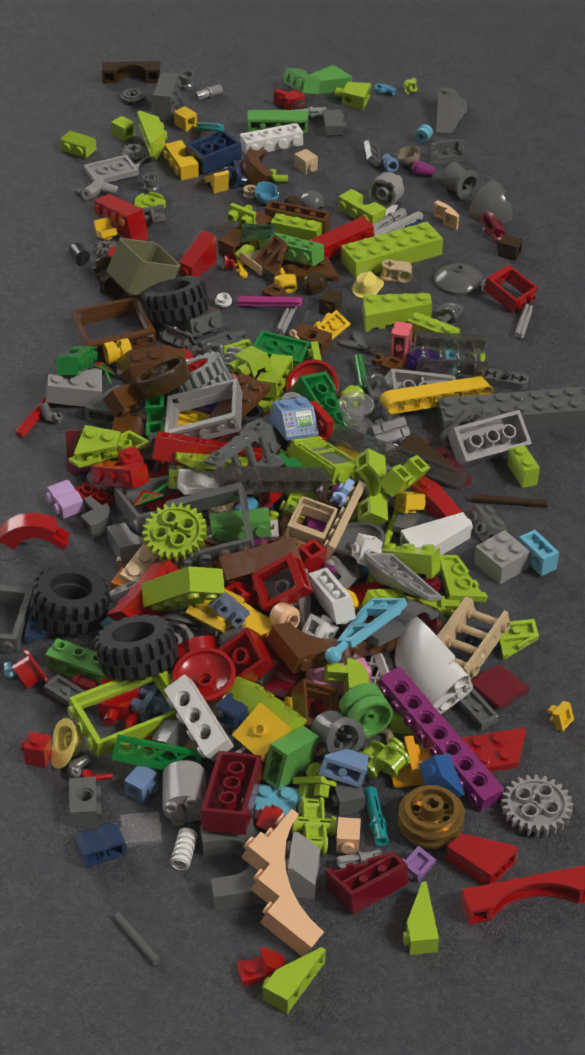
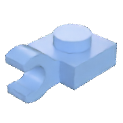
M348 478L345 484L341 482L336 492L330 497V502L335 500L339 503L338 507H342L346 501V496L355 482Z

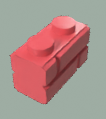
M397 321L391 332L390 356L404 360L405 363H407V354L411 352L412 324Z

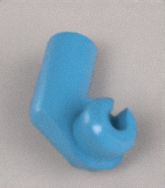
M377 83L375 85V92L378 94L388 93L394 96L397 92L396 88L386 84Z

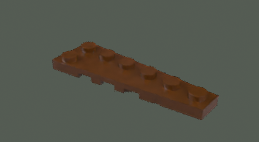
M242 373L237 380L243 392V418L271 389L270 385ZM232 398L220 401L207 419L232 413ZM225 435L211 438L210 440L220 441Z

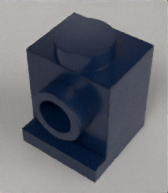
M229 693L216 705L217 720L234 730L249 716L248 707L244 703L233 699L232 693Z

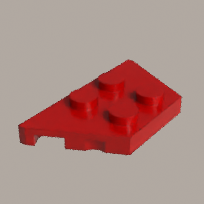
M512 729L463 737L461 739L490 772L518 768L526 729Z

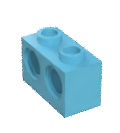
M536 530L519 537V542L531 551L529 565L539 575L543 576L557 569L559 552Z

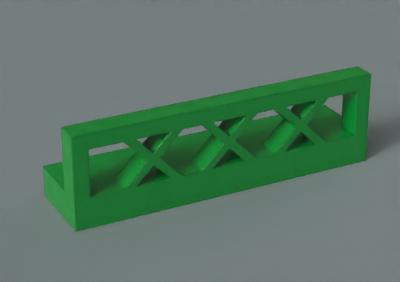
M117 734L116 742L113 743L111 758L114 761L164 770L169 764L176 761L186 760L200 764L202 759L198 750L120 734ZM121 742L130 743L131 746L123 745V744H120V743H121ZM145 747H150V748H152L153 750H148V749H143V748H145ZM166 751H170V752H173L174 755H173V754H168V753H165V752H166ZM188 755H190V756H195L196 759L188 758V757H186V756H188Z

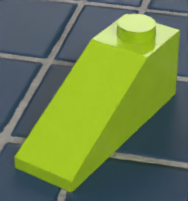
M427 882L421 883L407 921L406 932H403L404 946H408L410 955L438 952L439 936Z
M321 947L277 969L271 977H267L262 985L263 1001L288 1014L325 964L326 949Z

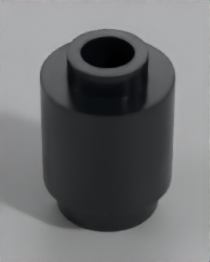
M73 243L70 246L69 254L78 265H85L89 262L90 253L82 244Z

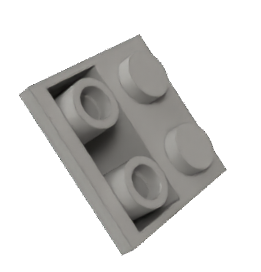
M293 832V839L288 841L287 854L289 855L285 859L288 880L295 897L315 899L320 865V848L300 833Z

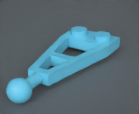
M372 598L361 608L356 615V619L352 620L337 640L339 645L326 650V660L331 664L338 663L342 658V653L347 648H354L394 617L400 615L401 611L407 606L405 598ZM368 616L377 617L370 623H364Z

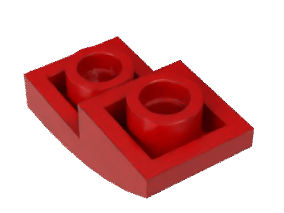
M88 480L75 489L82 497L83 502L84 498L89 496L98 501L101 506L106 503L109 505L115 500L102 487L97 489Z

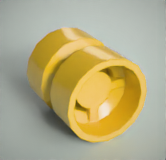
M128 338L117 340L116 343L113 341L103 343V353L107 365L116 364L117 359L129 350H132Z

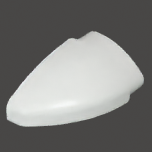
M416 616L408 626L406 633L399 636L395 649L396 668L400 666L438 712L442 714L468 695L473 685L467 673L455 662V655Z

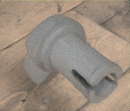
M97 179L82 190L81 196L85 200H90L97 197L102 191L116 195L118 186L106 183L104 179Z

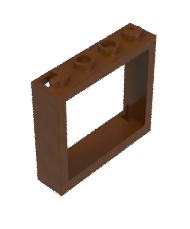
M137 296L71 310L72 323L83 346H96L95 351H97L98 358L104 357L103 343L113 341L116 343L117 340L128 338L132 350L156 345V331ZM134 314L142 330L90 341L83 325Z

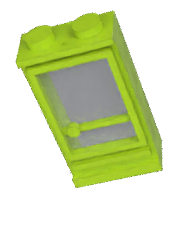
M313 436L292 439L288 457H296L309 471L326 482L332 483V485L341 484V482L346 483L348 478L353 481H359L360 475L356 472V460L330 443L325 442V440H322V437Z

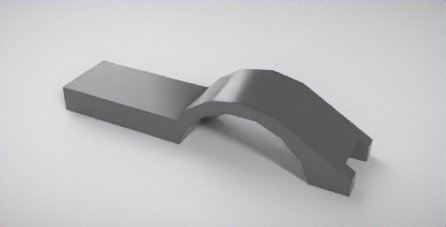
M413 600L406 601L407 606L401 611L400 615L394 617L365 640L379 647L405 634L408 626L418 614L426 612L428 618L432 620L439 616V612L423 603Z

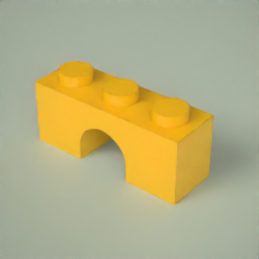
M183 141L166 143L163 156L169 162V166L174 169L175 175H178L181 180L199 177L198 162L193 156L186 157V145Z

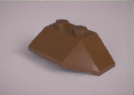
M165 345L129 350L117 359L118 377L126 383L136 381L137 376L144 370L163 360L183 357L186 361V351Z

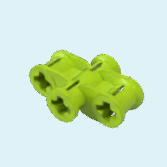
M391 737L387 745L371 740L363 751H359V753L369 755L366 775L371 779L378 777L380 771L395 777L404 765H408L411 762L409 755L405 752V747L395 737Z
M301 795L298 802L299 816L292 824L289 832H301L302 836L320 848V853L325 855L328 849L327 834L330 836H335L336 816L325 818L323 797L314 799Z

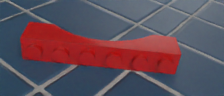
M315 539L298 547L304 568L308 570V573L324 567L327 550ZM253 580L234 582L225 587V589L244 598V603L251 607L258 604L259 596L252 587Z
M580 865L575 868L559 869L554 872L534 874L528 877L513 878L508 881L492 882L487 885L471 886L462 889L460 904L468 925L491 921L506 906L531 897H556L577 904L585 903V866Z

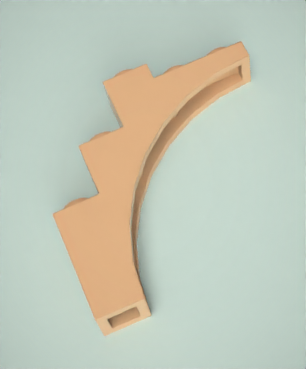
M291 809L287 815L281 814L275 822V825H277L275 829L270 828L265 835L260 832L256 838L251 836L243 846L246 851L242 858L258 870L253 877L255 883L250 890L268 903L262 911L265 916L260 923L303 957L307 955L324 931L309 918L299 905L286 873V840L292 824L299 815Z

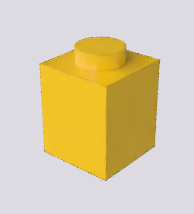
M186 106L174 111V125L188 131L197 126L196 112Z

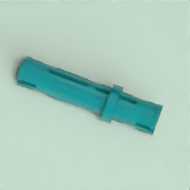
M370 786L363 791L370 817L369 827L373 831L375 844L377 846H385L389 842L386 832L387 822L382 815L377 789Z

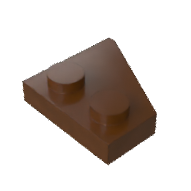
M274 234L254 260L271 274L278 276L288 244Z

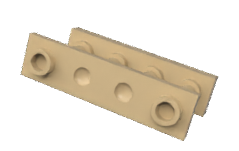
M465 597L437 635L448 649L454 647L473 654L468 662L455 659V662L467 673L470 680L479 673L481 665L503 634L509 630L511 622L509 621L508 611L504 610L497 619L476 611L473 599ZM474 618L493 625L489 633H486L466 624L470 619ZM463 632L483 641L477 648L456 640V638Z

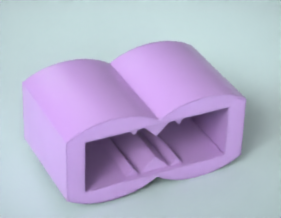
M69 480L47 487L46 500L49 504L52 503L55 513L57 515L60 514L63 519L84 511L83 499Z

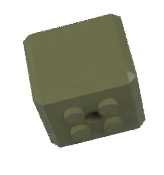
M120 238L107 273L129 296L142 297L145 289L150 288V286L169 279H175L180 264L159 244Z

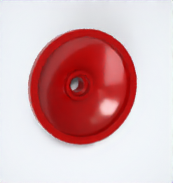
M304 361L290 372L286 382L287 393L291 392V387L300 376L327 372L336 387V395L339 386L337 373L325 361Z
M198 648L186 653L177 661L172 674L173 682L184 674L189 677L206 702L217 700L227 694L236 679V669L232 659L225 652L215 648Z

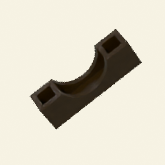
M160 61L102 62V84L118 83L121 79L128 77L140 78L146 83H158Z

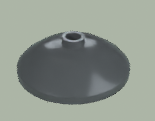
M464 263L444 265L434 274V283L438 289L447 294L458 296L470 295L481 289V281L483 280V275L480 271Z
M348 523L333 553L337 556L345 553L352 555V545L356 542L358 533L377 537L383 542V546L385 543V533L382 528L372 523Z

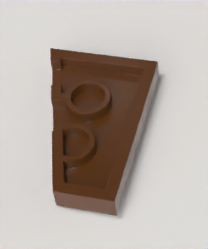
M329 258L322 260L313 267L300 263L282 266L285 274H295L296 281H304L305 275L318 271L323 273L326 279H333V282H339V276Z

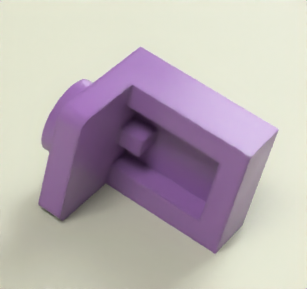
M419 846L406 860L403 859L408 864V879L412 880L414 878L417 882H420L436 863V859Z

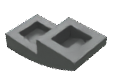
M400 512L393 525V532L401 533V530L417 526L421 514Z

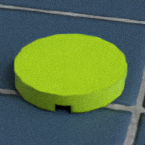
M148 192L147 195L142 193L134 200L135 206L139 208L161 204L164 205V209L166 207L164 196L155 192Z

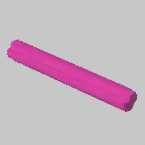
M239 296L237 299L239 306H302L301 297Z

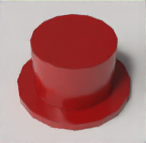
M25 648L23 651L26 656L11 667L27 689H30L42 679L48 683V678Z

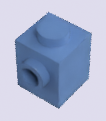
M138 765L124 780L125 795L143 804L159 787L157 772L152 768Z

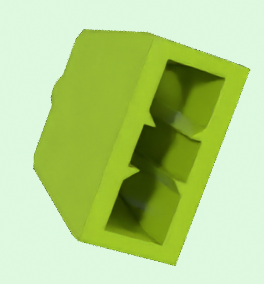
M347 82L344 89L336 88L335 96L342 97V105L364 110L370 98L371 83Z

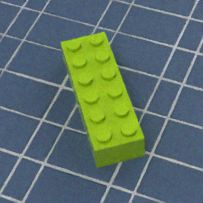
M423 222L342 245L341 263L356 279L359 274L371 271L373 274L382 272V262L386 259L415 263L442 255L443 238L428 222Z

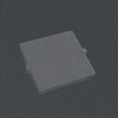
M159 811L120 815V831L126 841V846L162 843L161 830L163 825L160 824Z

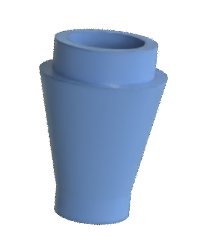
M389 154L382 156L386 171L394 172L398 169L399 162L396 158Z

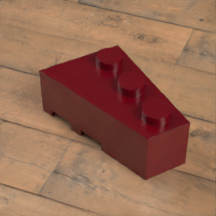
M394 851L366 858L367 862L356 865L353 862L347 863L345 868L337 870L332 868L325 869L327 889L354 915L409 884L408 864Z

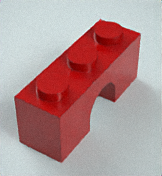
M106 460L91 466L93 484L134 489L149 483L147 464L131 463L121 466L120 461Z

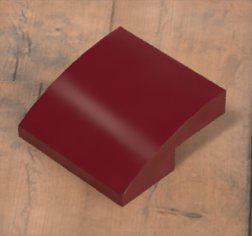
M501 664L486 670L471 681L473 688L497 709L510 706L514 698L527 695L530 687Z

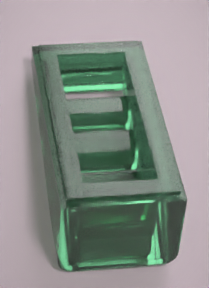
M243 223L241 242L272 238L275 234L276 226Z

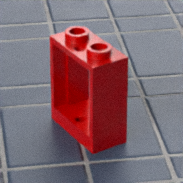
M508 264L486 279L483 290L511 313H514L518 309L521 310L525 304L532 303L535 300L538 287ZM508 282L523 295L516 299L503 289L501 285Z
M293 552L251 574L253 580L252 587L259 596L258 604L262 610L269 613L278 603L283 602L291 605L313 593L302 560ZM289 568L296 586L270 600L264 581Z

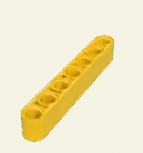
M482 376L388 390L380 396V402L390 414L437 407L438 398L492 394L493 388Z

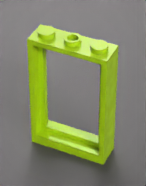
M167 671L159 673L155 677H148L145 680L139 679L132 682L124 680L122 682L116 679L69 697L68 714L71 719H75L77 722V729L81 735L84 734L89 750H93L96 756L99 757L111 752L113 743L116 742L117 734L144 739L154 735L165 719L178 720L176 716L178 711L176 708L173 709L171 707V712L100 739L83 710L151 682H155L166 700L168 695L164 689L173 683ZM121 742L120 744L129 745L130 743Z

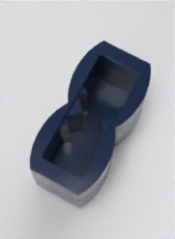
M105 824L97 830L83 831L74 837L75 848L84 867L95 866L105 860L117 859L127 853L126 841L117 824Z

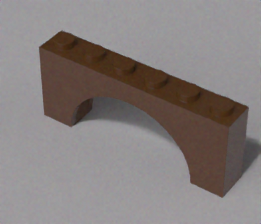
M363 606L357 607L355 616L358 614V612L361 610ZM368 616L364 623H370L377 617ZM290 622L272 625L268 638L269 644L293 674L331 664L326 660L325 652L328 648L339 645L338 639H324L308 635L297 629ZM399 637L379 647L363 640L354 648H347L342 653V658L338 663L345 662L347 658L358 659L395 650Z

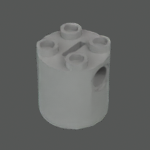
M176 761L169 764L163 771V812L168 819L172 820L174 825L180 826L185 822L201 820V808L206 795L207 785L206 771L200 764L194 761Z

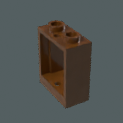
M302 679L291 688L293 710L307 719L304 725L307 729H311V725L315 720L308 717L307 697L322 701L323 712L336 711L340 714L337 688L312 682L309 679Z

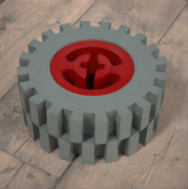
M215 351L210 354L207 352L204 355L200 354L195 358L188 359L186 362L190 368L191 377L184 384L169 393L174 395L231 380V375L221 354Z

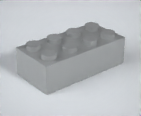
M520 410L454 427L447 434L455 458L462 467L508 455V449L525 445L527 448L532 444Z

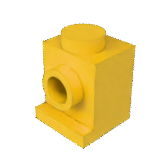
M401 492L397 494L394 510L402 513H416V510H424L426 504L425 494L417 492Z

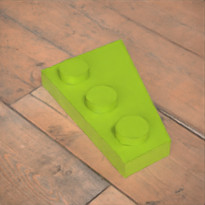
M440 555V573L448 600L463 601L465 597L473 599V602H486L487 594L481 592L478 588V582L472 580L469 576V570L458 555Z

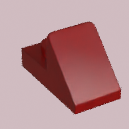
M261 946L260 957L237 962V969L242 986L244 987L264 982L267 977H271L277 969L286 964L282 954Z

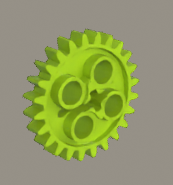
M173 502L170 508L164 504V510L157 508V514L150 513L152 519H145L147 524L143 525L144 531L142 532L144 544L147 545L148 551H152L153 556L159 554L160 560L166 556L167 560L175 558V561L178 562L179 557L186 560L187 554L193 557L192 551L199 552V546H204V540L207 539L206 532L208 530L202 513H197V508L191 510L189 504L185 508H183L182 503L175 507Z

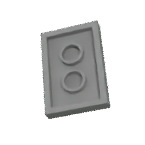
M127 154L84 165V171L92 182L97 179H104L106 183L116 182L139 175L138 168Z

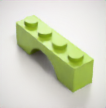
M368 448L356 456V472L363 478L368 488V498L357 504L358 521L380 526L388 521L387 493L379 485L386 476V459L384 455Z

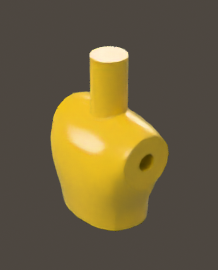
M281 268L279 275L274 277V284L286 289V293L295 292L297 290L295 274H285L284 269Z

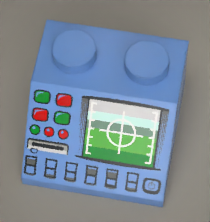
M305 397L273 401L269 420L286 440L318 436L319 431L314 407Z

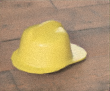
M371 271L364 272L357 276L352 291L359 298H363V295H376L383 287L384 282Z
M69 718L61 719L54 730L51 762L56 769L65 767L71 757L79 753L84 743L83 734L79 733L77 727Z

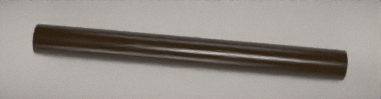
M472 494V502L547 507V499Z

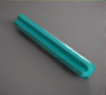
M197 122L195 129L223 132L225 126L220 123Z

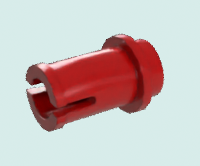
M82 674L74 675L71 681L84 691L99 686L98 681L84 678Z

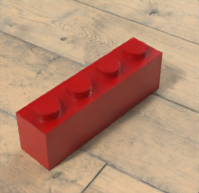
M362 216L308 241L323 244L324 259H330L341 254L342 245L374 237V226L365 216Z

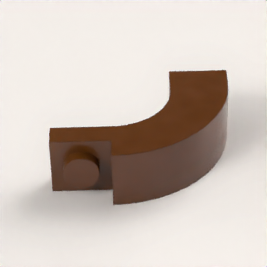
M250 148L241 163L242 172L254 185L263 181L269 182L274 173L261 163L267 153V150L264 148L259 150Z

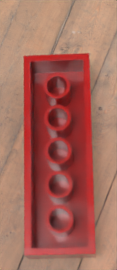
M158 431L153 459L162 464L174 462L176 466H186L175 460V452L211 455L228 444V442ZM252 447L258 462L263 458L261 448ZM245 449L237 453L238 457H247ZM248 461V465H247V466H243L242 469H249V467H250L249 461Z

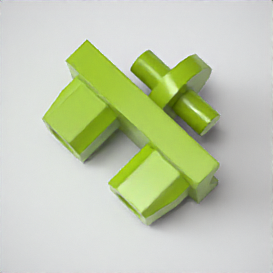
M234 203L230 204V211L227 213L228 222L233 223L237 221L244 228L248 226L254 228L257 226L255 221L256 212L252 211L251 205L242 207Z
M312 763L306 770L307 777H293V784L299 785L298 797L302 795L306 798H313L314 789V797L328 798L329 787H336L337 780H327L325 776L319 775L318 772L321 764Z

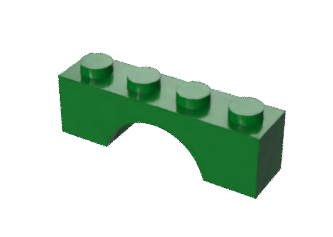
M74 346L70 348V354H61L56 357L57 375H79L94 365L98 358L95 346Z

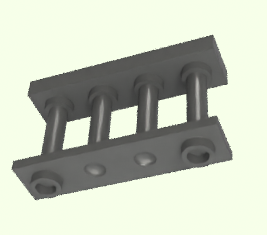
M260 421L253 423L249 429L204 460L205 464L217 468L222 487L241 482L245 491H247L284 464L282 457L270 453L264 435L272 429L271 424ZM258 439L263 453V458L258 462L251 443ZM242 449H245L250 464L249 469L243 472L237 455ZM230 458L236 473V478L231 482L228 479L223 464Z

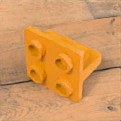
M405 736V752L409 755L411 762L408 765H404L398 771V775L395 777L391 776L394 788L423 785L425 781L418 764L431 758L427 748L419 749V745L415 744L413 736Z

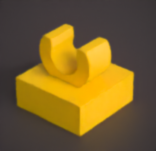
M563 701L559 706L552 705L547 710L548 713H552V717L549 720L555 724V728L558 731L563 732L574 720L569 702Z

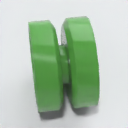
M373 683L356 685L348 690L339 702L341 715L356 720L362 726L365 738L383 731L393 718V710L379 687Z

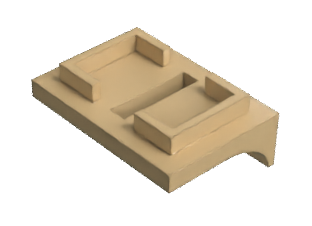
M260 250L247 255L241 252V261L260 276L269 272L254 260Z

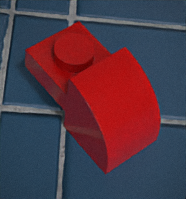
M275 89L273 104L284 107V110L303 109L305 107V93L295 90L287 92Z

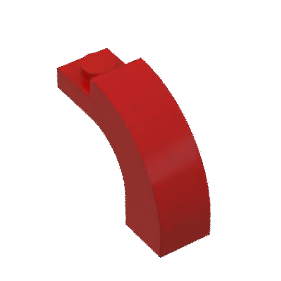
M24 513L8 519L0 527V543L14 550L26 539L40 538L64 550L68 546L69 532L58 527V519L41 513Z

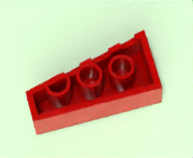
M111 194L94 200V211L101 219L110 218L111 227L116 228L117 233L123 238L141 241L149 239L143 209Z
M170 560L153 563L139 578L138 583L128 590L127 595L121 598L116 603V607L106 615L113 621H120L122 618H130L135 615L160 616L162 611H152V608L143 607L142 583L179 569Z

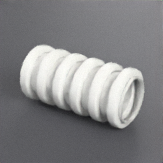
M182 828L178 832L170 860L171 866L177 870H187L190 867L198 834L190 828Z

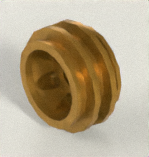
M436 785L421 786L407 793L400 802L398 826L402 835L416 846L423 849L443 848L447 846L451 839H456L462 833L465 809L461 800L450 790Z

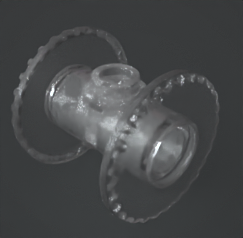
M349 392L338 401L339 410L344 413L342 415L343 421L349 429V432L342 434V436L351 440H360L366 437L367 429L373 426L372 421L365 417V415L371 413L374 409V401L368 394Z

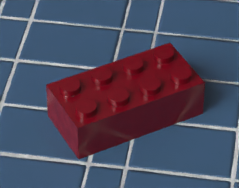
M226 751L218 752L201 808L202 830L247 834L263 775L262 755Z

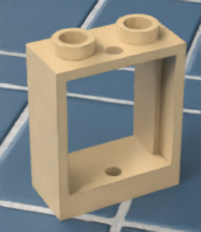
M301 496L287 525L285 536L287 538L294 537L295 542L299 545L315 539L323 546L335 522L338 509ZM301 514L326 522L324 531L320 532L298 524L297 522Z

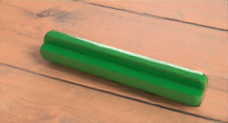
M361 354L355 355L354 365L358 386L367 392L368 389L364 382V376H367L364 359Z

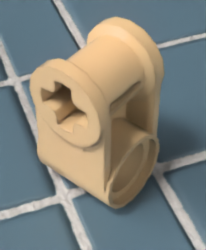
M390 259L382 262L383 270L380 274L382 280L402 283L411 281V263Z

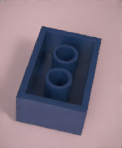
M226 131L217 132L186 144V157L193 156L198 162V170L203 174L209 173L212 170L233 163L234 160H241V143Z

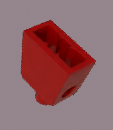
M101 678L100 685L114 680ZM140 687L98 703L99 717L104 718L103 722L105 725L114 726L116 720L125 721L132 712L131 703L134 698L141 699Z

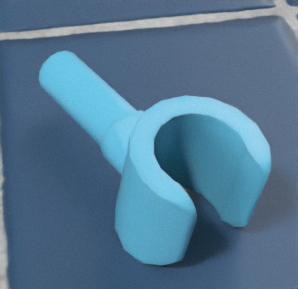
M9 661L4 663L5 669L3 671L7 678H12L17 674L11 667L14 663Z

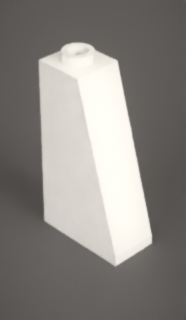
M463 512L401 530L400 545L415 544V547H422L424 544H433L434 547H440V555H443L470 539L473 525Z

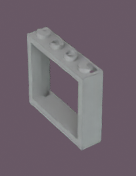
M237 378L168 396L165 432L211 439L241 431L243 392ZM232 398V413L178 427L179 412Z

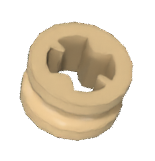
M246 185L243 188L244 197L247 199L256 198V186Z

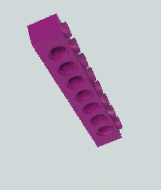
M399 666L380 676L378 687L390 704L393 712L398 713L402 717L404 725L412 730L420 743H423L428 749L430 756L452 754L450 755L464 793L471 805L482 812L501 801L504 792L503 786Z

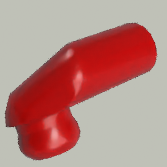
M132 711L125 719V729L135 726L136 722L140 719V714L137 711Z

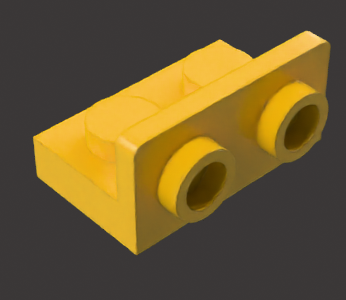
M335 310L332 314L327 313L323 317L322 322L317 321L313 325L315 328L332 333L333 341L350 326V323Z

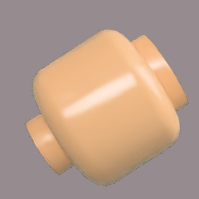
M278 603L271 610L270 622L272 625L290 622L293 626L297 627L300 622L299 610L287 603Z

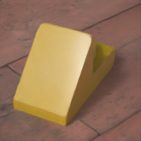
M228 170L204 177L205 183L211 182L213 193L216 194L228 190Z

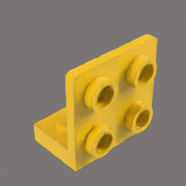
M224 588L227 594L233 596L237 602L243 605L245 602L244 598ZM204 600L205 603L196 604L195 607L189 605L186 613L191 618L220 633L230 629L231 624L209 607V603L212 600Z

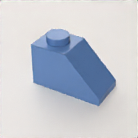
M350 749L327 754L324 757L318 774L360 787L367 772L369 755Z

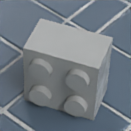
M504 530L475 547L474 564L501 585L529 568L531 551Z

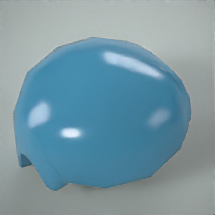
M265 181L259 182L256 185L255 197L260 203L267 205L270 200L276 201L278 199L279 192H277L276 185Z

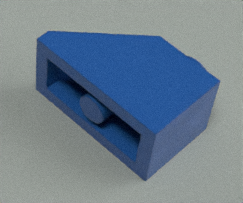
M450 754L435 755L418 764L426 785L446 788L458 798L465 795Z

